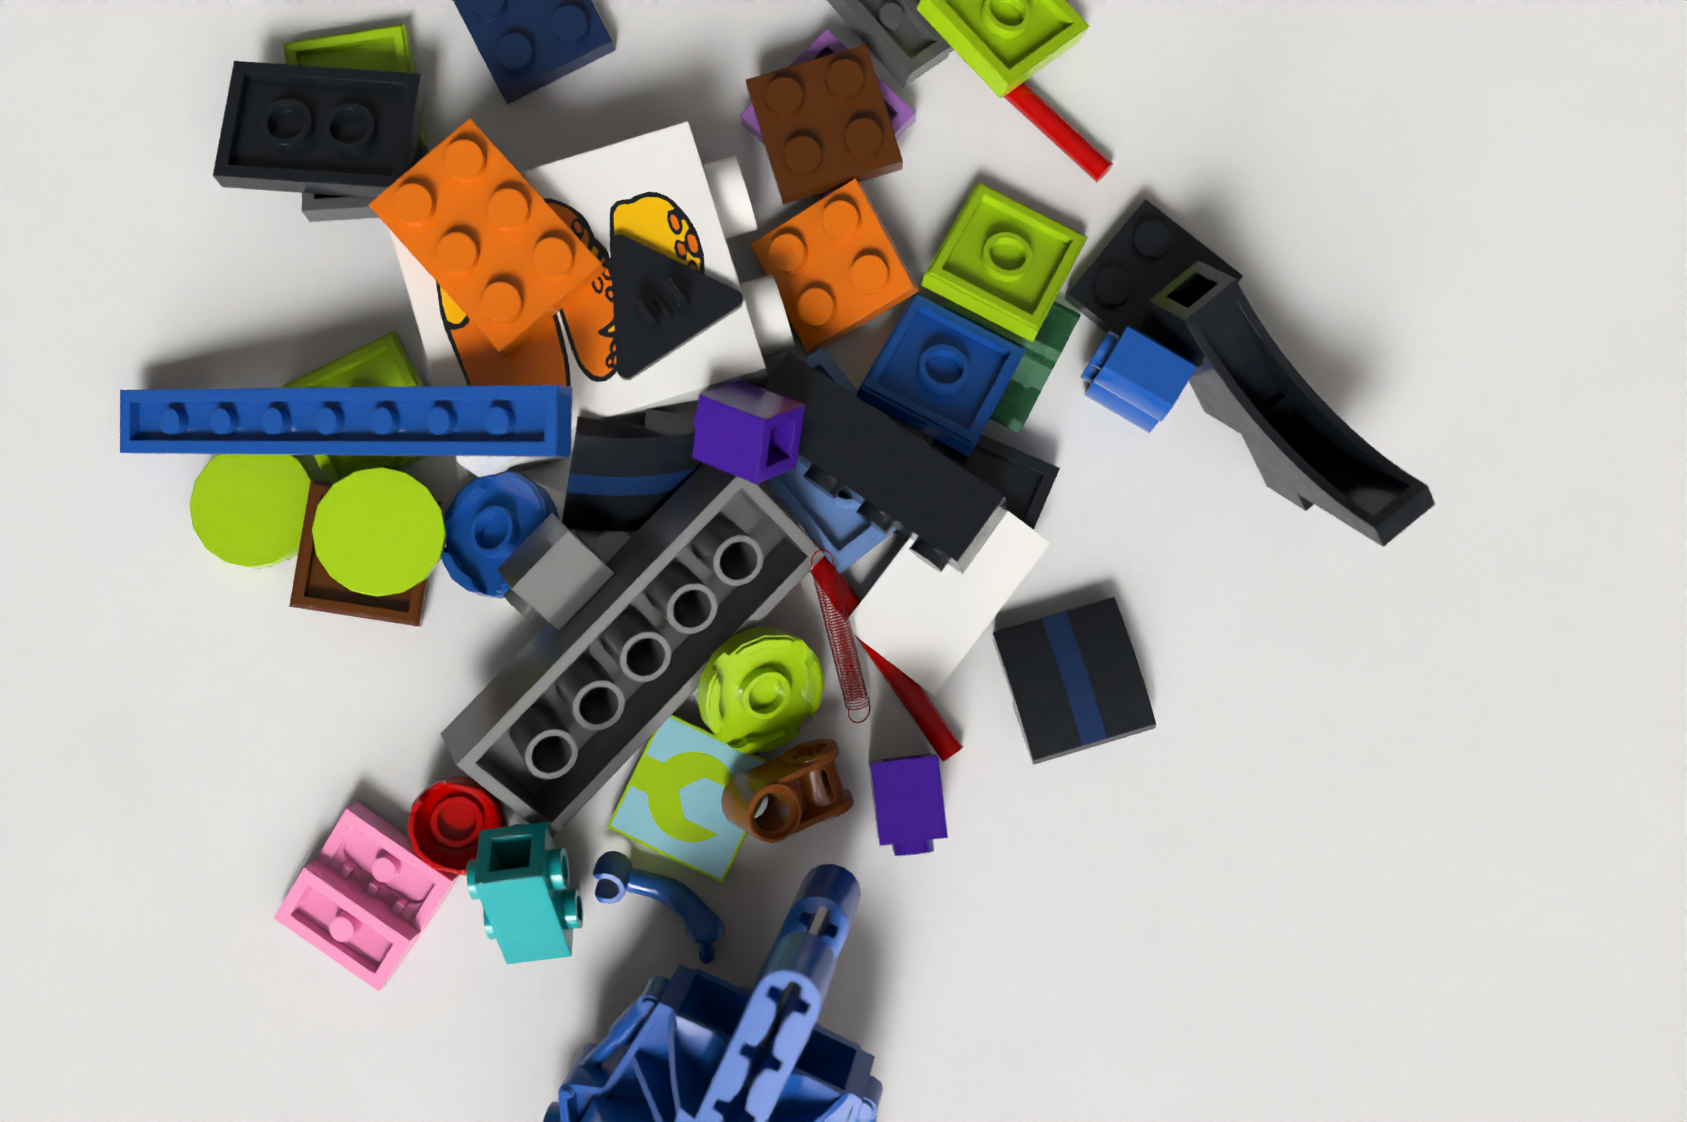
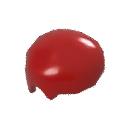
M450 776L439 779L417 796L411 806L412 810L409 813L407 830L414 852L432 869L465 876L467 875L468 861L477 858L480 830L509 827L510 822L505 804L470 776Z

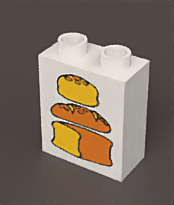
M688 121L519 172L602 263L605 272L506 358L390 230L435 386L561 385L572 387L571 456L578 416L643 426L646 409L694 416L698 406L699 394L740 380L763 388L768 381L763 358L795 348L789 322L773 274L739 284L725 240L757 230L753 209L736 156H729L702 165ZM619 234L740 291L743 296V305L740 309L632 380H623L617 373L610 240L613 236ZM456 456L457 462L479 478L486 475L506 473L505 471L519 473L567 458Z

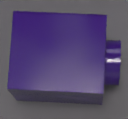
M742 380L699 394L698 406L694 414L695 437L692 458L754 484L792 470L797 466L805 404Z

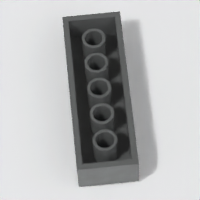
M703 463L606 563L615 574L559 631L548 622L440 733L456 766L528 823L547 822L553 839L698 688L700 674L713 652L733 635L756 627L811 570V558L820 549L757 484ZM822 551L814 555L812 567L825 556Z

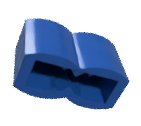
M1128 324L1121 336L1109 329L1080 378L1090 383L1084 393L1086 397L1150 433L1158 422H1161L1173 408L1195 371L1197 363Z

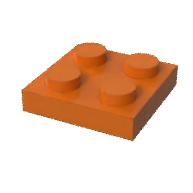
M856 178L750 244L765 274H773L785 312L805 350L811 354L820 347L826 348L920 291L863 184Z

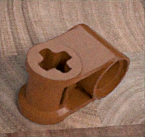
M817 739L796 745L787 750L783 755L731 778L725 786L721 798L722 811L727 820L761 841L775 843L783 841L787 837L816 823L836 818L849 811L853 807L854 800L852 793L848 789H844L835 761L840 752L837 742L832 739ZM768 794L766 809L761 815L754 818L757 802L761 797Z

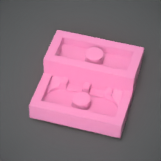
M357 801L345 809L317 858L302 869L274 919L380 991L426 929L460 877V874L432 869L414 852L409 836Z

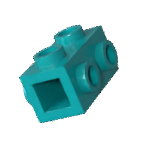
M547 822L515 824L509 827L480 830L477 858L470 859L467 864V886L472 900L480 899L484 908L483 918L488 939L497 940L506 964L572 956L573 929H579L583 926L581 893L578 888H569L570 872L565 848H555Z

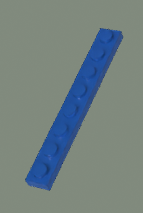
M511 385L120 390V453L571 457L572 387Z

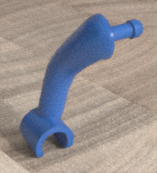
M617 851L606 852L598 858L593 870V876L600 879L595 889V896L599 902L606 904L616 903L628 891L651 897L667 905L684 925L687 937L691 941L700 944L699 959L705 964L711 963L714 960L715 950L713 949V942L723 936L725 932L724 924L719 916L689 887L674 878L633 868L630 859Z

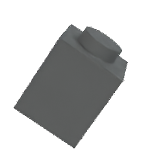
M553 513L497 569L510 587L503 595L504 598L531 623L541 615L558 631L615 574L587 544Z

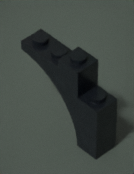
M1197 261L1148 300L1172 349L1197 363L1189 383L1204 412L1242 435L1268 488L1305 511L1315 504L1382 547L1387 545L1435 505L1427 484L1413 477L1373 448L1351 429L1310 387L1267 332L1252 309L1236 278Z

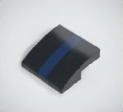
M646 409L643 426L578 416L562 522L569 529L584 531L639 530L703 464V462L692 458L695 437L694 416Z
M1115 597L993 632V643L1013 698V709L1033 765L1156 728V721L1146 686Z

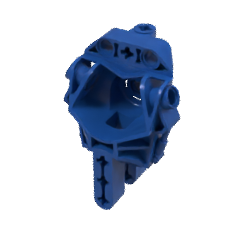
M822 864L807 873L752 989L735 986L701 969H691L682 964L678 965L670 979L663 976L650 978L641 995L609 1026V1034L599 1044L588 1043L583 1046L558 1090L559 1102L555 1101L549 1105L543 1122H876L883 1086L876 1077L870 1075L875 1056L863 1051L859 1044L823 1028L816 1022L834 975L835 961L848 936L859 905L861 890L855 876L844 867L835 864ZM819 906L827 908L828 910L816 935L810 934L809 930ZM789 981H792V986L780 1011L778 1010Z

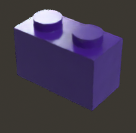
M930 753L868 761L877 837L880 846L892 844L894 856L933 852V839L948 838L938 755Z

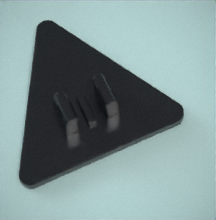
M615 235L610 240L617 373L623 380H632L740 309L743 305L741 292L623 235Z

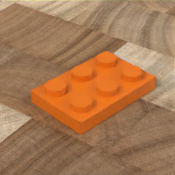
M470 118L368 204L504 358L605 272L602 263Z

